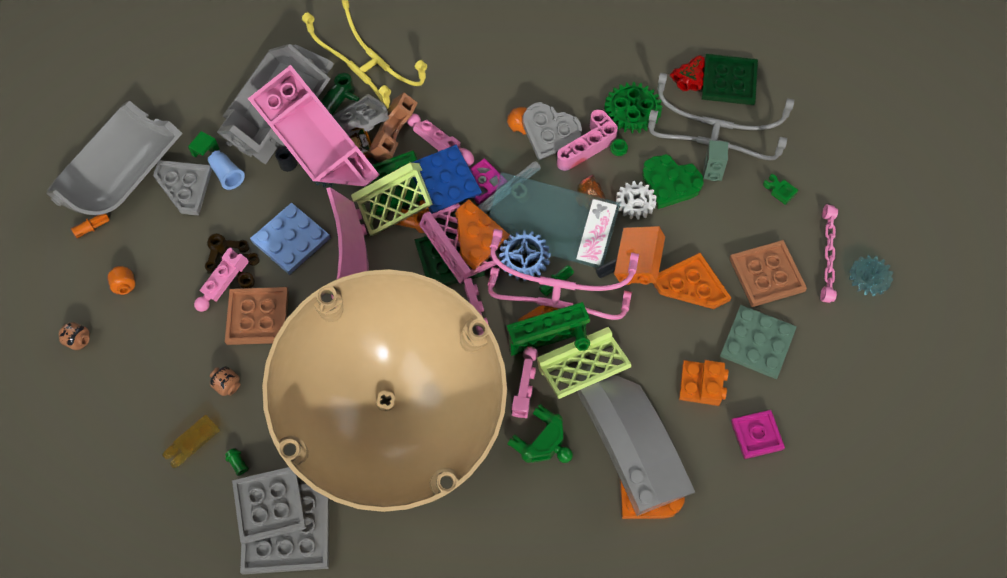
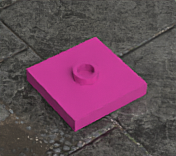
M771 410L731 420L744 459L785 449Z

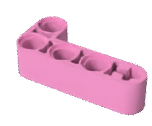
M594 110L591 113V131L558 150L557 167L560 170L567 171L609 147L616 140L617 125L603 110Z

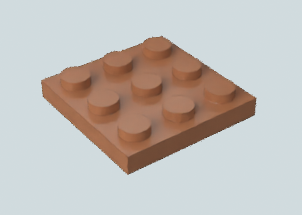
M784 240L730 255L731 264L751 307L803 293L807 289Z
M288 287L230 289L225 333L226 345L273 343L287 319Z

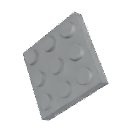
M289 467L232 480L240 542L242 544L307 529L298 476Z

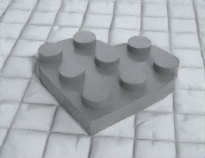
M370 94L362 97L358 102L355 101L333 116L346 134H349L356 127L363 128L364 131H370L374 128V125L389 119L385 104Z
M543 102L532 104L522 116L524 130L538 161L556 154L560 148L579 138L582 132L581 123L577 117L566 114V112L557 113L552 106L542 104Z

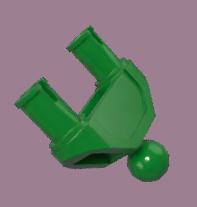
M539 404L538 408L534 410L533 415L545 422L547 427L532 444L528 445L514 434L512 436L513 440L510 438L507 445L520 453L522 460L527 463L550 460L555 453L560 462H570L573 458L572 450L568 447H561L563 444L562 416L553 414L542 404Z

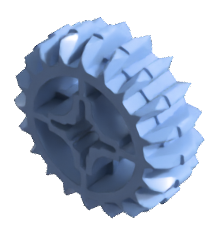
M524 230L523 235H519V232H516V237L509 235L510 241H503L505 246L500 247V251L503 253L499 254V258L502 259L501 262L513 270L531 276L536 274L540 277V270L545 272V265L550 264L548 260L551 257V254L548 252L550 249L549 246L545 245V239L540 240L541 235L538 234L534 237L533 231L527 235ZM521 244V247L518 250H513L516 246ZM528 244L535 246L539 250V252L530 249L528 247ZM524 249H526L527 258H525V263L522 257L524 254ZM537 259H539L538 262H537L535 265H533L532 267H529V268H528V265H529L531 262L536 261ZM510 260L521 263L522 268L515 266Z

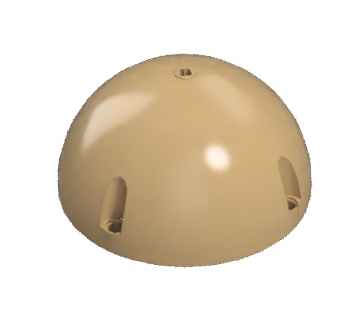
M390 269L364 271L339 278L321 287L302 301L286 319L273 341L266 360L262 384L263 409L269 433L279 454L289 468L313 490L337 503L356 509L381 512L406 510L433 502L452 492L465 482L487 457L499 434L505 414L507 396L505 365L499 345L489 325L474 306L455 290L435 279L413 272ZM324 294L333 295V299L330 302H324L321 298ZM480 326L484 333L476 335L473 333L472 328ZM383 397H385L386 399L390 398V399H391V400L389 401V404H390V405H388V406H387L386 404H383V405H382V404H381L382 398H383ZM289 444L296 446V452L292 456H287L284 453L285 447ZM444 476L450 477L452 480V486L449 489L443 488L440 484V480Z

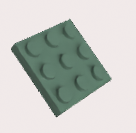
M740 305L720 357L777 379L797 326Z

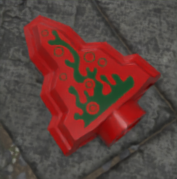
M698 55L692 58L688 64H682L680 68H675L671 72L670 77L677 83V87L680 90L688 91L691 89L698 91L702 89L704 82V72L702 70L705 66V57Z

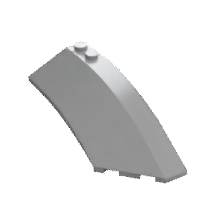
M584 364L580 369L590 371L592 365ZM595 367L594 372L602 373L604 370ZM569 372V375L572 379L574 373ZM579 374L576 377L577 381L587 379V376ZM612 375L577 391L583 407L588 412L608 451L636 516L695 493L664 425L639 384L617 375Z

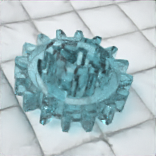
M867 255L866 259L861 256L858 261L855 260L849 271L851 273L849 279L854 280L852 286L857 285L858 292L864 290L865 295L868 292H871L872 296H875L877 292L881 295L885 290L889 289L893 278H891L893 271H888L891 266H885L884 259L878 261V256H875L874 259H871L870 255Z

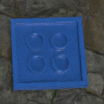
M457 144L411 162L420 163L422 168L420 173L433 205L428 207L431 214L465 202L482 193ZM413 177V180L417 186V179L416 177Z

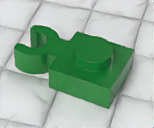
M771 174L769 180L772 182H768L765 179L763 183L766 189H772L771 195L784 205L798 192V189L783 179L779 182L774 174Z

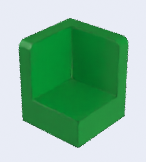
M202 131L188 146L191 155L195 158L198 154L203 156L208 150L214 152L220 149L216 139Z

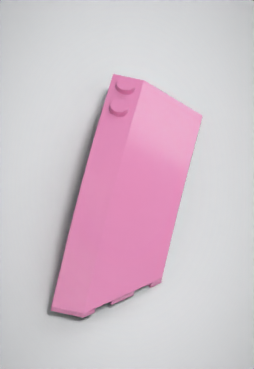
M291 65L248 98L313 181L366 187L380 176Z

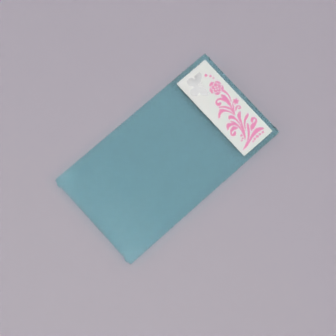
M501 172L489 217L513 237H516V232H519V235H523L524 230L527 235L531 231L534 232V237L538 234L541 235L540 240H546L545 245L549 246L550 250L548 252L551 256L599 268L604 265L620 203ZM528 244V247L530 249L539 252V250L535 246Z

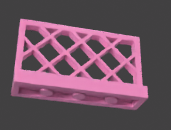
M458 203L433 214L430 212L423 214L419 225L461 284L464 282V279L497 264L490 256L489 258L492 261H484L476 270H470L460 253L456 250V246L460 247L457 229L447 225L448 221L458 224L457 219L450 216L451 212L457 211L460 207ZM441 218L446 220L445 225L437 223L435 219ZM446 231L456 234L455 240L448 238L445 234Z

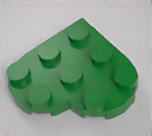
M667 154L654 156L644 162L643 180L646 185H649L648 190H654L653 195L657 197V209L698 196L703 187V176L694 164L677 165L672 160V157Z

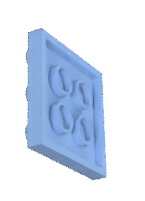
M290 203L250 239L253 244L290 275L330 239V235L293 203Z

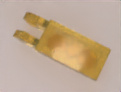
M204 415L173 441L174 443L164 451L163 457L167 460L180 449L182 452L170 463L173 468H176L214 437L220 429L207 415Z

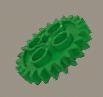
M626 82L625 87L619 84V89L614 87L613 92H609L605 100L604 109L605 113L618 125L617 130L623 127L625 133L630 129L631 134H633L634 130L640 133L642 128L647 131L651 110L658 111L656 123H658V119L661 117L662 106L661 100H658L659 95H654V89L649 91L648 85L643 88L642 83L636 86L635 82H633L632 86H630Z

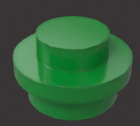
M616 139L611 143L610 151L615 156H623L628 151V145L623 139Z

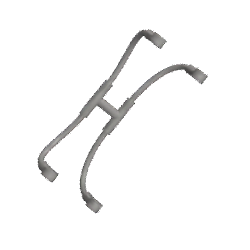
M660 73L657 90L661 101L669 109L682 116L713 125L711 138L658 133L654 130L658 111L655 110L650 112L648 128L652 135L659 138L692 140L708 145L710 140L721 141L718 140L720 127L742 130H766L779 126L789 117L793 109L794 99H786L782 118L775 123L761 126L739 125L716 118L696 116L674 107L663 95L668 74ZM779 137L775 155L773 156L763 155L730 144V142H728V149L741 151L764 160H776L782 155L787 144V138Z

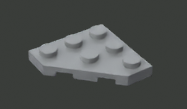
M159 160L153 174L155 180L181 214L199 216L213 170L211 166Z

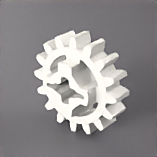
M635 181L632 182V185L625 183V188L620 187L619 192H617L616 205H618V211H623V216L629 214L630 219L636 216L637 220H639L641 215L647 218V214H652L653 208L656 206L657 197L653 195L654 190H648L649 185L644 187L642 182L639 185H636Z

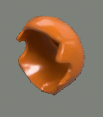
M514 108L509 113L507 124L513 132L519 131L523 135L526 134L522 123V116L527 108Z

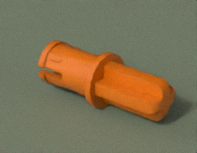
M106 213L97 215L90 220L86 218V221L72 227L71 230L78 239L86 233L94 232L95 228L107 223L110 219Z

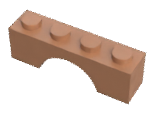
M403 92L392 101L388 109L389 119L382 122L367 152L369 156L379 163L393 157L399 144L396 141L397 135L405 122L412 116L417 106V102Z

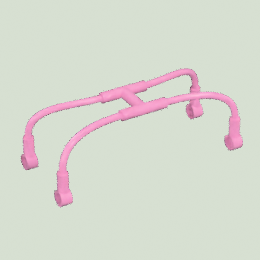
M494 229L490 245L493 261L501 269L512 275L539 282L542 285L553 286L552 299L508 296L495 293L493 288L500 272V268L496 267L491 268L487 285L489 294L496 299L534 302L538 305L561 309L574 305L571 302L560 301L561 288L606 291L628 284L636 273L639 254L631 253L628 268L629 275L623 281L605 286L579 285L576 282L527 275L504 265L496 256V250L499 242H501L503 230ZM624 290L622 312L618 315L606 314L586 308L587 313L611 320L622 319L629 311L632 292Z

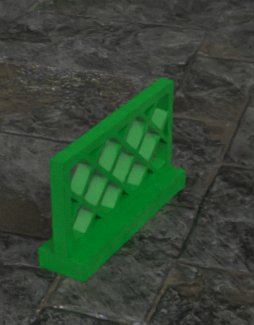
M581 302L506 325L509 334L510 355L514 356L523 353L524 349L528 346L540 348L575 337L574 327L580 325L586 327V324L590 323L584 303Z

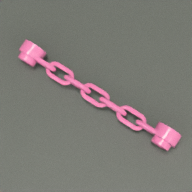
M828 204L824 206L822 211V218L828 220V224L825 227V235L828 239L827 246L825 247L827 267L825 268L824 279L826 286L821 290L820 300L830 303L834 302L837 296V292L832 286L835 281V271L833 269L835 248L833 246V239L836 234V228L833 224L834 219L838 215V209ZM833 228V234L828 235V229ZM832 250V256L828 257V251ZM832 271V278L827 279V272L830 273Z

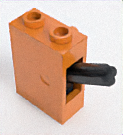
M660 226L623 228L617 259L597 268L596 273L598 277L603 278L614 272L618 281H623L629 275L628 268L631 253L639 254L636 273L626 285L631 283L645 285L657 283L665 242V235Z

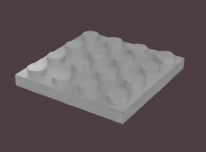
M299 484L307 529L245 544L241 543L240 573L245 575L329 569V498L316 492L307 484Z

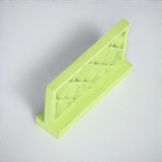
M410 162L351 195L353 202L358 203L370 236H374L433 205L420 173L422 171L420 163ZM413 177H416L418 182L416 189L409 187L410 180ZM398 185L403 187L400 197L394 195L395 188ZM408 189L414 191L412 201L405 199ZM383 193L388 195L386 205L379 202ZM418 194L423 195L426 203L422 205L416 204ZM393 197L399 199L397 209L390 207ZM368 201L374 203L371 213L366 210L364 205ZM403 202L410 204L407 213L401 212ZM378 205L384 207L382 217L375 215ZM388 210L395 212L392 221L386 220ZM374 218L380 220L379 226L375 230L372 225Z
M609 327L588 335L587 338L590 340V346L585 351H579L575 347L574 342L537 357L539 371L545 376L558 399L631 368V362L612 337V331ZM611 345L614 348L612 352L602 351ZM588 355H596L594 360L585 359ZM600 356L609 357L608 363L599 362ZM613 359H619L624 362L620 365L612 364ZM572 362H578L576 368L568 367L567 365ZM582 363L592 365L590 371L580 369ZM596 366L606 368L602 373L594 372ZM556 369L560 370L558 376L549 374V372H552ZM564 371L574 373L572 379L562 377ZM579 374L587 376V379L577 381L576 377ZM560 382L569 384L568 388L561 391L558 389V385Z

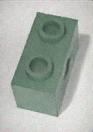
M709 141L704 159L703 179L722 181L728 161V142Z

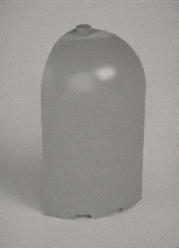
M131 101L123 103L58 175L48 188L46 194L51 197V200L56 205H63L81 214L101 215L111 212L125 201L183 133L170 121L150 120L147 118L149 116L147 113L140 110Z

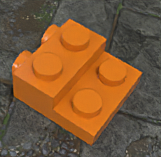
M684 360L679 400L719 406L722 399H726L727 388L723 387V382L727 381L729 372L728 369H725V363L705 360L704 363Z

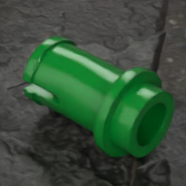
M584 325L574 327L575 347L579 351L587 350L590 346V340L587 338L586 327Z
M233 448L226 452L225 460L230 462L236 475L240 476L246 473L249 468L240 456L241 451Z

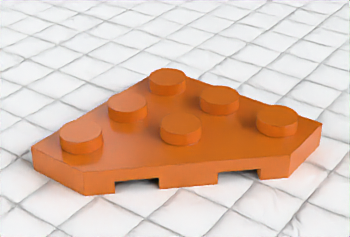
M469 199L457 209L455 215L458 222L459 253L465 263L473 270H476L491 256L490 245L494 229L503 230L502 239L497 250L504 244V240H509L510 234Z
M701 253L659 272L657 283H653L660 295L715 309L731 300V296Z

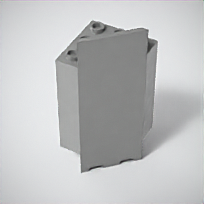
M287 44L270 49L224 113L223 117L226 120L217 133L227 140L226 145L230 147L234 145L240 152L250 157L253 155L260 162L267 164L276 149L285 145L248 98L290 65L318 98L330 80L327 74L334 63L296 44Z

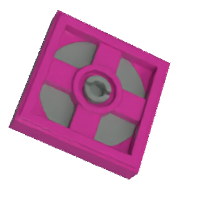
M485 158L470 168L482 191L481 195L473 198L479 205L508 183Z

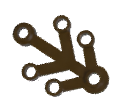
M217 233L212 234L208 238L207 245L211 251L208 261L205 263V269L210 274L217 268L215 262L218 253L223 256L227 251L226 248H238L241 253L237 254L245 256L249 261L248 263L252 266L257 265L260 261L256 253L244 254L250 248L246 240H226L223 235ZM244 271L238 272V282L241 288H252L255 284L253 275Z

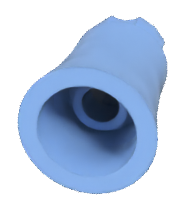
M218 150L212 152L208 157V162L224 189L232 190L241 185L245 174L226 154Z

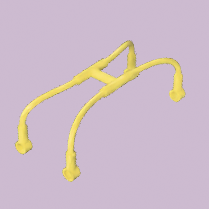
M342 0V5L345 9L350 28L359 44L372 58L360 68L353 61L348 60L345 56L323 43L314 33V17L309 12L305 13L302 16V21L306 23L307 30L312 38L320 46L347 63V66L366 84H369L387 109H389L391 90L386 85H383L378 90L371 81V78L365 74L366 71L378 64L382 69L388 71L404 83L412 86H421L424 83L427 64L423 60H419L415 64L420 81L414 82L397 74L377 53L366 46L353 24L348 0Z

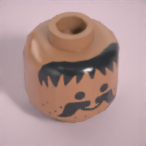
M69 322L59 331L60 343L68 348L81 350L89 343L90 332L88 328L80 324Z
M227 366L220 369L217 367L210 374V386L222 396L233 395L241 385L239 383V375Z

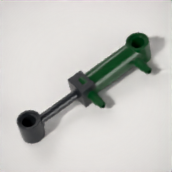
M348 73L338 74L334 79L335 84L320 101L331 115L334 114L345 98L356 102L360 99L354 94L355 88L352 78ZM286 146L276 151L275 157L283 171L288 172L296 168L297 160Z

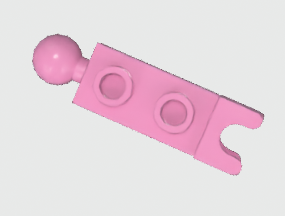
M413 113L407 120L408 125L414 127L413 131L436 148L438 152L456 144L460 148V141L453 136L449 137L428 120L421 122L418 114Z
M232 248L227 249L221 257L223 260L199 290L204 296L198 297L194 302V307L197 311H206L210 306V299L217 302L238 272H242L249 261L245 256L237 254Z
M532 346L526 347L523 351V358L525 360L518 396H514L512 404V416L518 418H527L533 389V386H530V379L535 378L536 367H533V361L538 357V351Z

